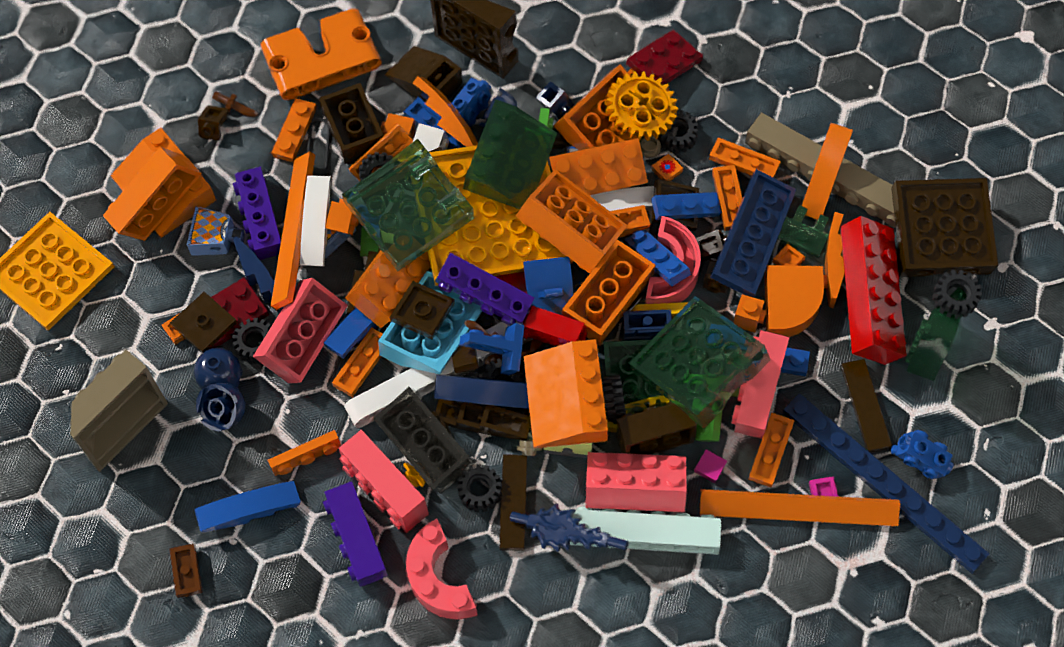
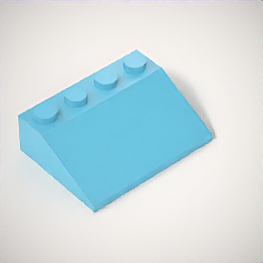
M426 271L419 284L455 299L454 306L433 340L391 322L378 340L379 354L400 366L441 374L453 353L459 347L460 336L468 333L470 330L465 325V321L472 320L475 322L482 311L480 310L481 306L474 302L468 304L459 298V294L453 291L448 293L435 286L433 273Z

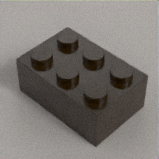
M361 83L319 98L323 115L344 164L358 160L384 136Z
M675 399L668 402L665 406L658 408L657 406H651L637 414L627 413L622 415L620 419H617L616 438L622 454L653 455L694 443L697 424L688 400L680 401V399Z

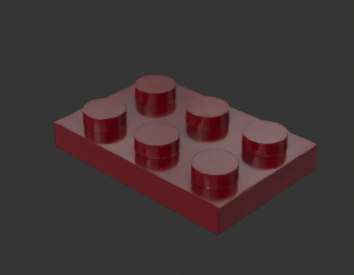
M673 29L628 57L626 65L633 71H636L640 77L642 72H645L647 78L654 74L655 81L662 78L660 84L663 86L702 62L704 55Z
M244 277L211 297L236 319L237 324L210 349L218 347L231 339L233 335H236L234 330L236 328L240 329L239 324L241 322L246 325L247 319L254 322V318H258L260 321L269 315L267 309Z

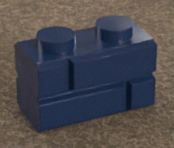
M671 309L624 311V343L658 342V340L661 342L671 341Z

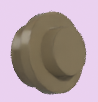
M651 136L649 141L646 138L640 141L644 157L653 158L660 153L661 143L658 139Z
M533 439L519 440V446H517V450L522 451V455L534 456L536 451H541V448L534 449Z

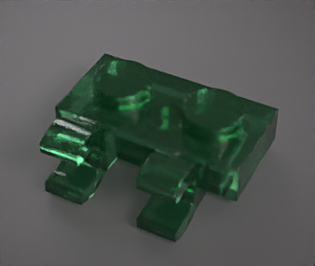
M799 205L793 219L786 217L777 240L819 257L829 236L823 233L829 218L820 214L815 228L804 225L802 222L808 209Z

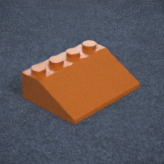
M621 64L609 72L553 125L565 140L578 150L630 140L629 132L626 131L621 135V127L614 129L616 121L609 122L611 114L605 112L608 107L605 105L606 96L613 83L616 84L619 77L623 79L626 73L630 76ZM622 102L625 106H630L628 103ZM637 118L638 121L644 122V120ZM633 135L631 139L637 138V135Z
M161 127L142 139L110 175L121 190L134 179L138 170L144 167L151 158V155L159 147L184 155ZM202 175L199 176L154 231L160 238L192 218L196 207L206 208L216 201L212 187Z
M556 169L529 196L516 215L524 225L532 228L542 239L550 242L563 255L568 256L588 273L593 271L628 226Z
M596 339L570 342L524 356L534 449L607 441L608 428Z

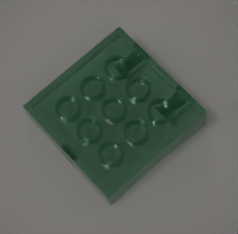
M418 138L377 171L342 193L344 203L397 271L474 219L473 207L458 188L444 175Z
M694 296L629 364L635 374L668 398L699 426L705 429L723 410L727 400L734 391L743 383L753 379L771 359L764 344Z

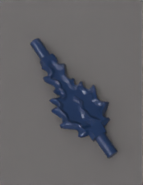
M558 503L554 504L547 511L542 507L537 515H525L517 512H512L510 515V521L524 524L527 528L532 529L531 537L539 538L542 549L551 546L559 552L562 546L569 551L570 541L575 545L579 542L588 550L591 549L593 544H596L599 548H608L610 546L622 550H627L629 545L628 540L612 537L607 532H601L600 527L589 529L585 527V524L579 525L581 518L572 517L576 510H560Z

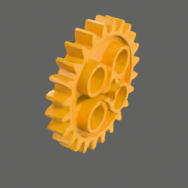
M634 71L632 77L626 73L623 79L619 77L616 84L613 83L606 96L605 105L608 107L605 112L611 114L609 122L616 121L614 129L622 128L621 135L627 131L629 132V139L633 135H637L639 141L642 136H645L646 140L649 141L652 135L655 139H658L660 133L665 135L667 129L671 128L677 117L675 115L678 107L675 106L677 99L671 98L674 91L667 92L669 84L663 86L660 84L662 78L655 81L654 74L647 78L645 72H642L641 77H638L636 71ZM622 102H626L630 106H625ZM637 118L644 120V122L638 121Z

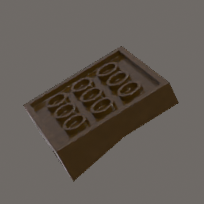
M430 0L435 37L502 79L519 62L518 48L514 47L512 43L517 26L516 11L489 0Z
M987 178L901 180L894 182L891 190L896 225L899 277H925L946 272L950 273L951 270H955L956 274H958L959 270H963V275H967L968 272L972 275L991 274L999 266Z

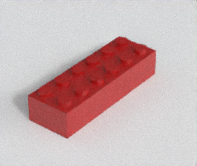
M859 216L841 226L852 354L886 365L907 356L895 234L893 228Z

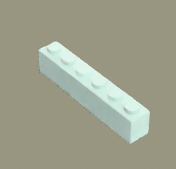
M578 507L572 516L573 518H581L579 525L585 524V527L589 529L600 527L601 532H607L612 537L628 540L629 545L627 549L718 555L720 550L721 519L715 518L713 515L690 517V514L678 513L676 516L659 511L652 512L651 514H641L638 510L616 512L615 509H602V511H595L591 508ZM579 542L576 544L577 546H583V544Z

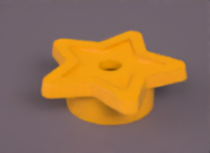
M408 463L403 464L407 470L404 476L414 487H423L425 483L429 482V478L421 472L419 466L413 467Z

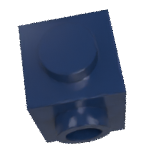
M551 81L536 96V99L543 108L550 109V114L558 120L575 105L565 91Z

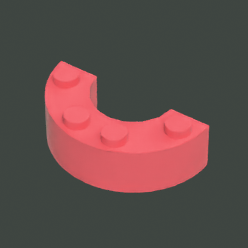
M662 216L658 241L689 267L691 275L674 286L669 285L662 277H650L645 304L681 303L695 288L699 275L701 253L696 238L680 222Z
M435 519L416 534L407 553L406 569L412 591L427 610L440 617L467 619L477 616V609L467 585L449 586L439 581L434 574L435 562L442 553L449 549L439 521Z

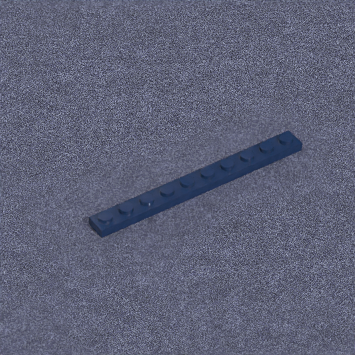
M800 393L783 409L784 415L789 419L795 420L794 423L883 499L899 500L900 513L971 574L988 557L989 553Z

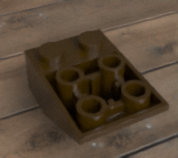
M413 46L385 73V76L415 98L419 97L424 102L430 96L413 84L417 76L426 78L446 98L463 82L460 66L444 55L417 46Z

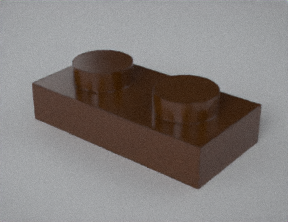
M195 544L170 548L177 598L203 593Z

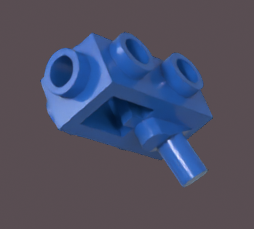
M471 78L452 102L469 127L476 123L477 115L481 110H485L489 106V100L492 97L490 93L491 86L484 80L479 81Z
M915 430L905 433L900 437L898 445H892L891 453L901 458L906 465L922 471V474L927 478L937 479L944 477L953 469V463L951 462L953 455L947 452L948 447L939 442H931L928 440V434L923 431Z

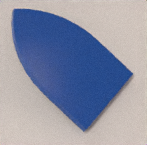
M559 257L524 261L527 294L534 297L531 306L562 315L563 307L573 296L570 258Z

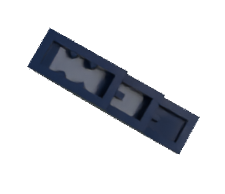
M234 237L233 240L249 285L258 284L264 302L272 301L274 281L254 252L238 237ZM283 307L277 310L278 315L280 314Z
M436 374L435 399L529 408L527 383Z

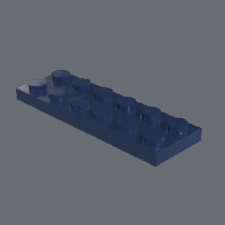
M757 169L754 171L710 278L743 295L750 297L756 295L796 192L795 188Z

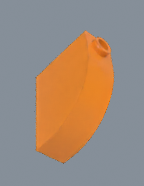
M767 265L764 275L765 310H767L766 332L786 337L795 336L807 329L817 317L824 289H827L828 277L823 275V266Z

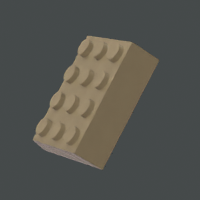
M125 350L122 354L115 356L111 364L104 371L99 372L86 389L80 390L75 396L71 406L70 435L93 466L100 472L168 403L148 368L128 350Z

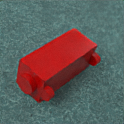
M532 306L522 322L524 325L523 338H532L554 346L575 341H585L588 334L584 322Z

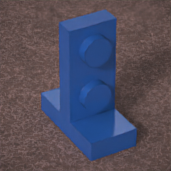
M515 323L506 327L505 336L484 335L483 331L470 330L468 333L460 336L459 345L502 355L501 374L511 375L520 371L524 325Z

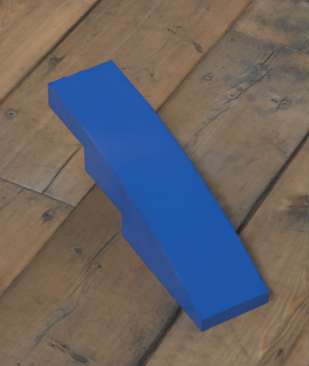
M355 308L327 338L324 345L344 359L356 343H361L371 327L377 329L378 326Z
M290 481L247 491L195 508V514L202 533L248 524L250 519L274 515L275 511L298 507L301 501L295 482Z

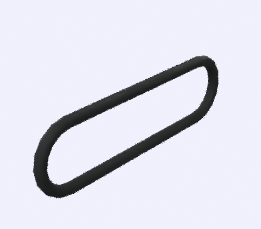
M318 118L310 123L307 152L311 150L313 125L319 121L327 124L326 119ZM328 124L324 176H328L330 129Z

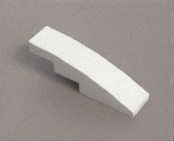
M307 176L301 234V266L324 267L325 244H327V229L325 227L330 210V176Z
M654 186L619 189L589 196L609 211L645 205L646 210H653L651 199L654 195Z

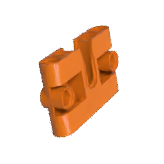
M349 9L320 19L322 39L326 50L323 54L319 55L313 51L309 40L298 27L262 41L261 49L282 99L291 100L368 73L381 66L382 60L371 38L370 30L366 27L358 9Z

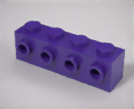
M261 166L234 173L236 182L233 183L236 196L240 195L241 197L238 207L241 215L245 214L246 220L242 221L246 234L250 233L251 239L247 240L249 248L256 253L259 260L279 255L281 237Z
M452 253L448 255L434 281L439 284L438 287L448 293L453 291L460 295L459 298L468 304L474 302L481 306L480 310L489 315L496 314L502 317L501 321L509 326L523 322L534 300V297Z
M352 481L325 491L327 500L322 502L327 515L333 514L335 522L331 523L335 536H341L343 544L339 545L343 558H349L352 565L347 567L352 582L357 580L359 586L362 587L388 577Z

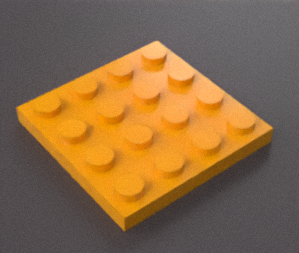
M49 212L0 258V291L49 331L115 266L109 259L54 214Z

